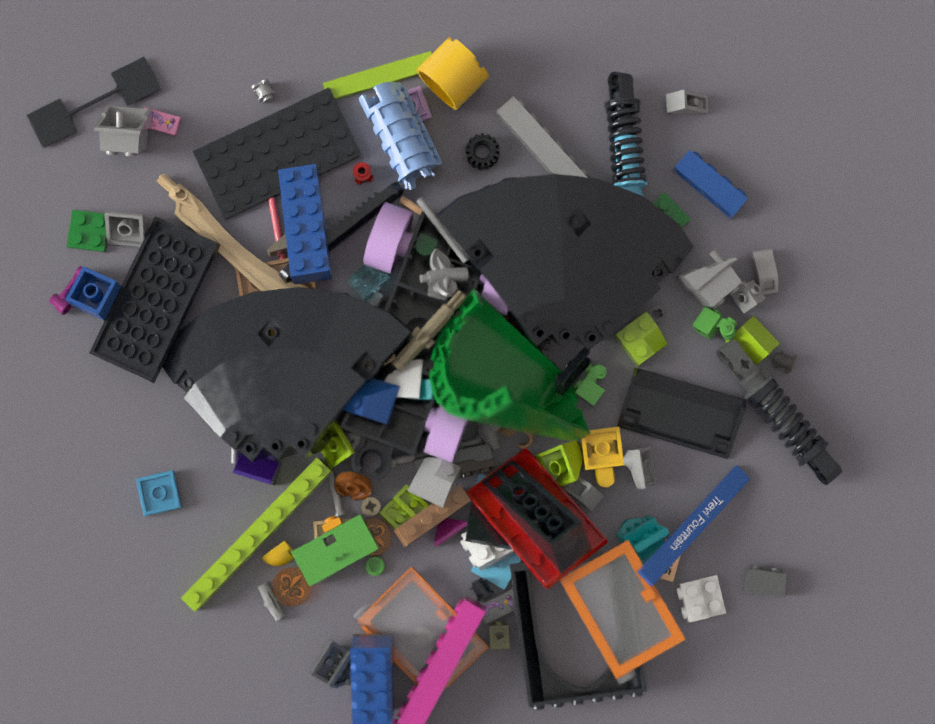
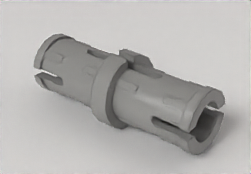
M268 582L258 586L257 589L265 602L264 606L270 611L274 622L285 617L286 615L278 603L279 599L274 596Z

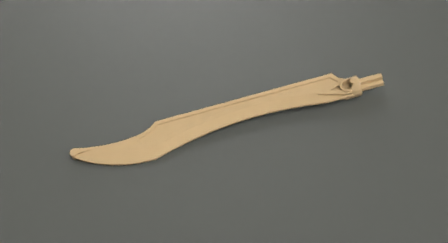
M166 174L159 176L157 182L169 192V197L176 202L175 215L196 234L218 242L220 247L217 253L260 291L293 287L309 288L302 284L294 285L293 281L285 283L279 276L280 272L258 259L236 241L211 215L204 204L180 183L176 184Z

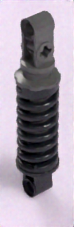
M731 339L717 350L718 358L740 382V387H744L747 391L744 399L752 403L753 408L758 406L761 408L758 411L759 416L765 414L768 416L765 419V423L770 424L773 422L774 426L771 430L773 432L778 430L781 432L778 435L779 440H783L786 437L790 438L785 443L786 448H790L793 445L796 446L791 455H798L796 457L798 465L803 466L807 464L818 480L824 485H829L842 473V469L825 450L829 445L828 441H825L820 435L814 438L817 430L815 428L808 429L810 426L809 420L800 422L804 414L802 412L795 413L797 409L796 404L788 405L790 402L789 396L781 397L784 390L778 388L779 385L774 376H764L761 372L762 369L753 363L740 344L734 339Z

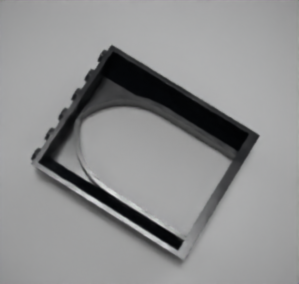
M608 551L596 552L588 559H585L584 562H590ZM625 554L607 563L616 629L614 656L620 665L642 653L629 560ZM524 562L509 564L528 707H532L533 710L545 709L544 705L552 704V707L556 708L563 707L566 702H571L572 705L584 704V700L589 699L592 702L604 701V697L616 700L622 699L623 695L631 694V697L643 696L642 692H647L643 664L617 679L608 666L603 675L586 688L577 687L560 678L548 665L540 647L530 570Z

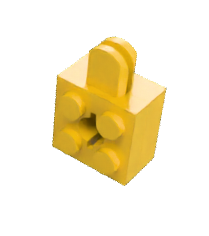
M612 427L589 430L590 434L580 439L584 471L595 470L597 484L605 488L610 487L615 481L614 467L624 466L620 428Z

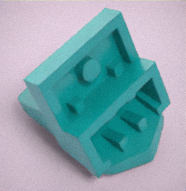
M646 515L643 518L626 519L615 535L621 544L629 540L642 565H644L664 543V537L670 533L667 527L658 525L655 517Z

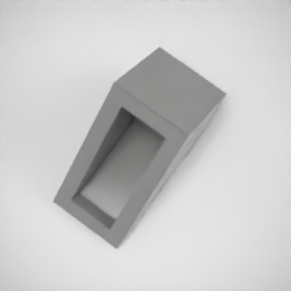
M578 477V480L561 486L563 490L591 511L594 510L604 497L595 487L581 477Z

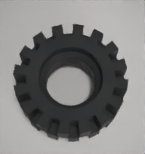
M481 133V135L476 134L474 138L471 137L469 139V142L466 144V158L469 164H472V167H477L479 170L484 168L486 170L488 167H493L494 163H497L500 148L494 137L492 138L489 134L484 135V133ZM480 145H486L490 149L489 156L479 158L475 154L476 148Z

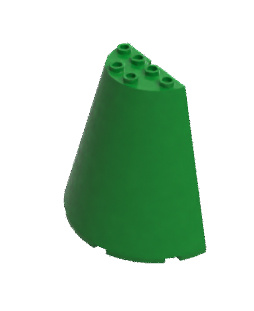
M473 289L460 304L455 316L451 317L442 327L433 349L431 361L434 362V367L430 371V384L437 403L449 414L464 420L566 441L583 439L589 435L590 431L582 409H576L578 398L573 384L564 395L556 392L555 379L563 371L481 294Z

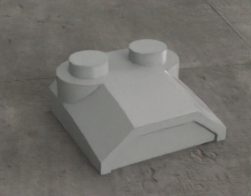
M651 446L628 450L626 455L623 456L624 465L631 470L637 489H644L650 485L657 484Z

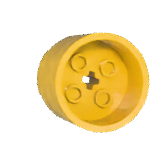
M448 37L416 70L423 82L441 101L453 110H458L489 79V74L484 67H479L480 64L475 59V55L458 40L451 41V37Z

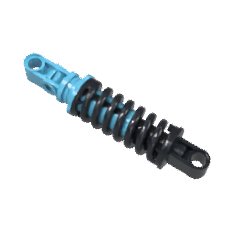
M613 71L608 76L610 100L604 103L606 114H608L607 122L610 123L607 127L608 132L611 133L608 136V140L612 143L609 146V150L613 153L610 156V161L614 163L611 166V171L615 173L612 176V184L644 196L642 188L648 186V182H646V175H641L640 177V174H644L646 171L644 167L639 166V164L645 162L643 157H639V154H642L644 149L638 147V144H641L643 139L636 136L642 133V129L640 127H633V125L640 124L641 119L639 117H632V115L640 113L641 102L640 99L634 98L632 75Z

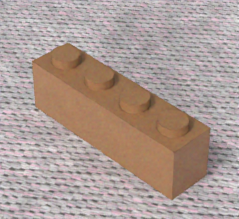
M458 485L451 491L443 508L432 503L399 526L394 533L403 546L406 547L471 500L461 485Z

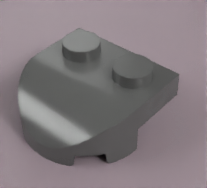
M330 639L309 673L332 688L351 684L350 651Z

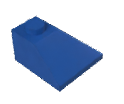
M373 378L370 382L365 383L344 410L388 424L400 386Z

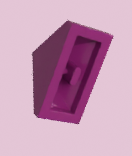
M450 518L443 520L437 525L434 545L437 547L467 526V522Z

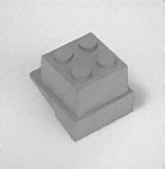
M106 106L102 112V117L94 127V131H100V151H106L108 155H118V153L125 152V156H137V154L147 150L148 128H151L152 109Z
M714 249L709 254L716 261L715 263L700 269L693 268L675 277L684 289L690 291L703 307H718L725 301L724 297L735 293L739 289L738 285L742 283L730 266L737 258L723 259L717 250Z

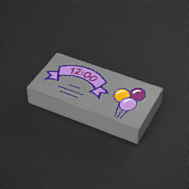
M512 589L483 603L487 607L483 616L485 624L515 610Z

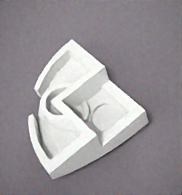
M412 360L402 372L396 369L387 376L384 382L400 386L396 398L419 399L423 360Z

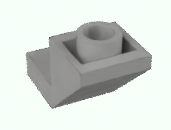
M772 249L753 251V269L757 274V284L763 295L777 293L778 273Z

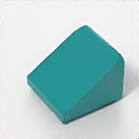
M421 379L420 397L418 400H433L430 379Z

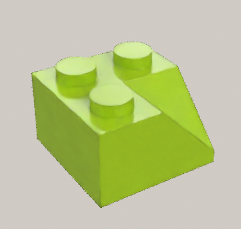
M647 311L614 336L636 367L668 345L659 327Z

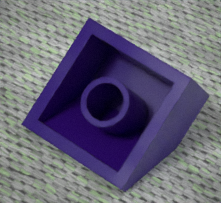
M242 453L233 473L275 485L282 463L277 462L278 459L272 456L252 462Z

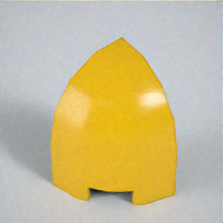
M283 541L261 559L266 564L276 567L283 566L295 558L291 553L293 551L287 541Z

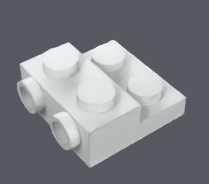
M466 532L461 534L463 540L460 542L465 551H470L472 556L469 559L474 568L478 566L481 571L514 553L511 549L466 542Z
M717 575L679 583V588L676 589L679 600L683 601L684 607L681 608L683 619H687V622L726 614Z

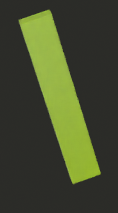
M431 51L327 81L323 83L324 89L329 87L335 100L374 89V86L381 83L398 82L418 76L416 69L432 53Z

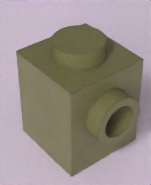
M493 621V625H489L490 650L510 649L509 624H505V621Z

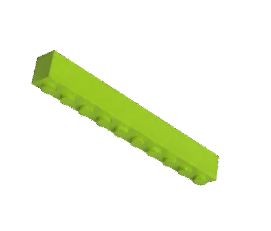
M317 457L181 599L194 612L199 611L334 471L321 458Z

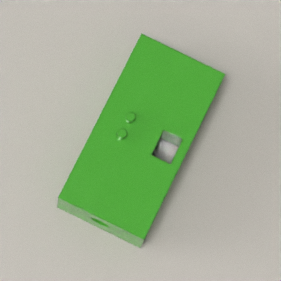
M359 514L291 553L310 587L379 550L380 547L363 515Z

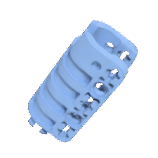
M398 82L381 83L374 86L378 97L367 98L366 95L362 94L359 97V101L368 120L373 121V130L376 136L380 137L383 142L381 146L384 153L389 154L391 158L390 165L394 171H397L399 183H404L406 190H408V183L409 189L412 190L417 188L415 180L422 175L424 177L435 176L431 169L441 165V158L405 86Z

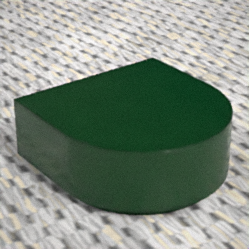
M420 233L416 242V250L422 256H430L439 241Z

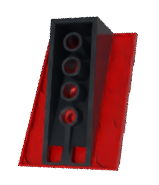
M527 448L520 451L466 491L471 502L547 590L608 543L607 538Z

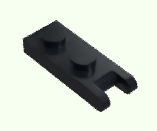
M583 348L573 360L568 362L564 371L557 375L555 379L557 393L564 395L589 366L590 358L587 356L590 354V350L588 351L586 348Z

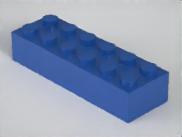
M311 164L279 169L278 174L290 277L294 285L332 279L320 175L317 165Z

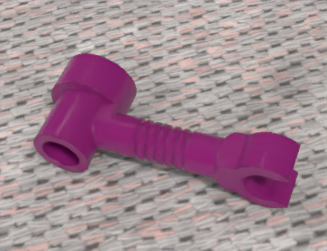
M82 266L77 268L72 280L61 294L55 293L49 299V303L55 306L56 310L62 315L67 314L72 308L65 299L83 268Z

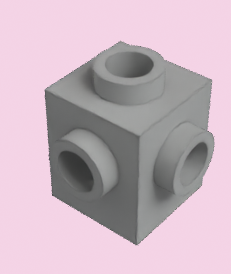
M754 280L748 283L743 281L738 285L739 289L732 294L735 303L743 313H746L766 299Z

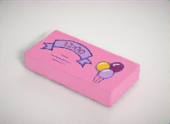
M152 109V125L148 129L176 136L181 117Z

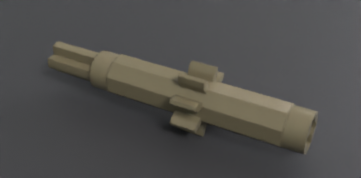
M459 290L446 305L443 304L422 329L417 326L411 333L414 336L413 339L391 363L402 372L424 347L429 349L435 343L432 338L455 314L454 311L467 297Z

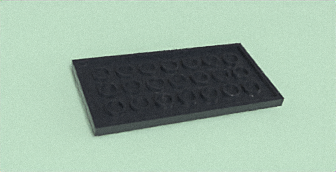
M329 87L193 151L225 220L259 205L271 197L280 195L279 169L316 164L319 175H322L362 156Z
M155 216L89 354L155 383L220 244Z

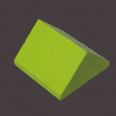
M754 315L736 331V336L733 338L740 344L755 365L760 363L780 344Z

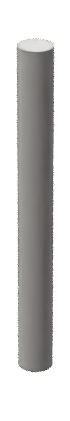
M423 197L416 201L461 261L466 263L469 260L468 257L435 217L436 214Z

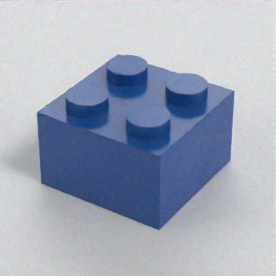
M83 266L65 300L71 306L105 321L121 286L117 281Z

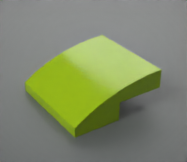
M407 484L378 513L394 530L429 506L421 497L408 492L409 486Z

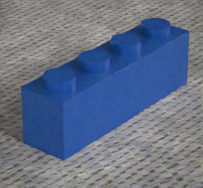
M689 150L673 171L727 217L732 219L748 200L746 193L742 189H736L731 185L732 182L729 178L719 175L717 169L709 163L707 165L699 153Z

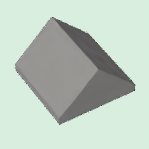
M105 210L107 244L140 247L147 234L149 219L144 214Z

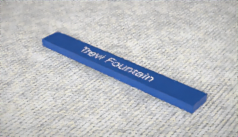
M738 465L734 466L637 573L650 586H653L750 480L748 475Z

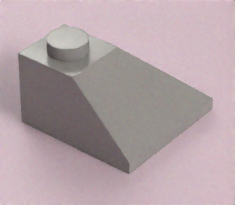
M425 457L408 488V492L443 508L460 476L461 467L440 458Z

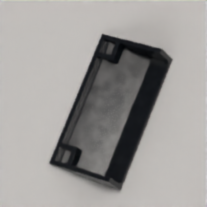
M634 367L617 427L728 459L746 410V400Z

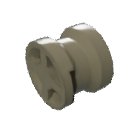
M374 497L366 498L361 505L363 513L368 516H376L382 509L380 501Z

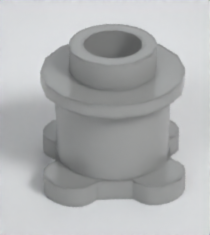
M268 78L252 85V89L259 97L258 101L264 102V104L271 102L276 94L275 91H272Z

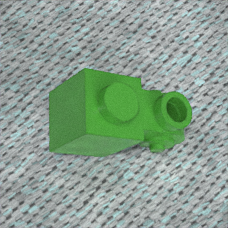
M704 307L692 326L696 332L709 340H712L718 331H720L725 340H731L736 336L735 327L737 322L730 317L724 319L721 317V313L714 308L710 310Z
M591 363L585 371L588 375L584 380L579 379L574 389H576L577 397L593 407L605 391L596 384V379L602 380L605 378L607 371L604 366Z

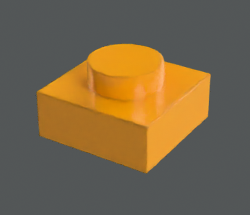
M334 515L324 520L325 524L322 525V528L327 533L343 524L341 517L336 518Z

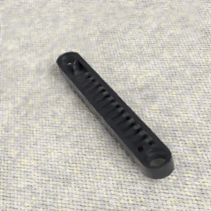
M394 182L380 193L374 192V198L368 197L369 202L363 201L362 207L356 206V212L350 211L351 216L345 215L344 221L338 220V226L332 225L333 230L327 229L329 252L378 215L385 202L392 204L403 194V187L398 182ZM289 264L279 273V276L285 283L292 281Z

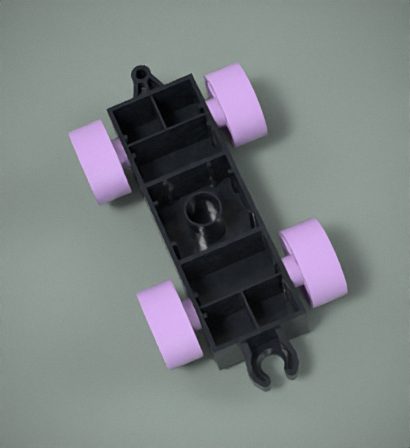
M387 202L384 203L371 231L363 263L383 272L393 274L400 258L404 257L385 307L386 311L391 312L414 331L417 326L422 329L443 304L446 305L452 298L447 297L446 300L428 296V282L421 283L420 275L431 271V255L422 256L416 250V242L420 233H423L439 241L436 249L442 251L449 258L454 268H467L468 281H455L458 291L460 290L467 296L473 289L478 292L480 285L484 286L482 296L502 315L507 316L509 309L485 277L470 260L466 263L461 261L423 210L414 233H411L414 212ZM480 249L475 250L474 254L479 255ZM440 329V330L437 332V334L432 338V340H433L435 343H436V341H437V338H438V336H439V334H440L441 329ZM412 334L403 344V346L399 347L398 350L394 353L395 357L413 339L414 336ZM435 343L429 349L424 347L413 359L423 360L421 379H430V371L434 367L431 357ZM390 362L382 366L374 379L385 381L387 376L392 374L397 368ZM434 395L433 400L400 397L395 400L388 424L346 411L340 428L361 437L359 445L356 446L355 453L352 454L351 458L353 470L357 473L361 472L364 466V456L367 453L376 452L381 458V464L375 470L374 478L382 480L392 469V457L395 450L417 457L426 432L429 433L424 453L452 463L469 420L460 419L449 414L442 406L436 408L437 401Z

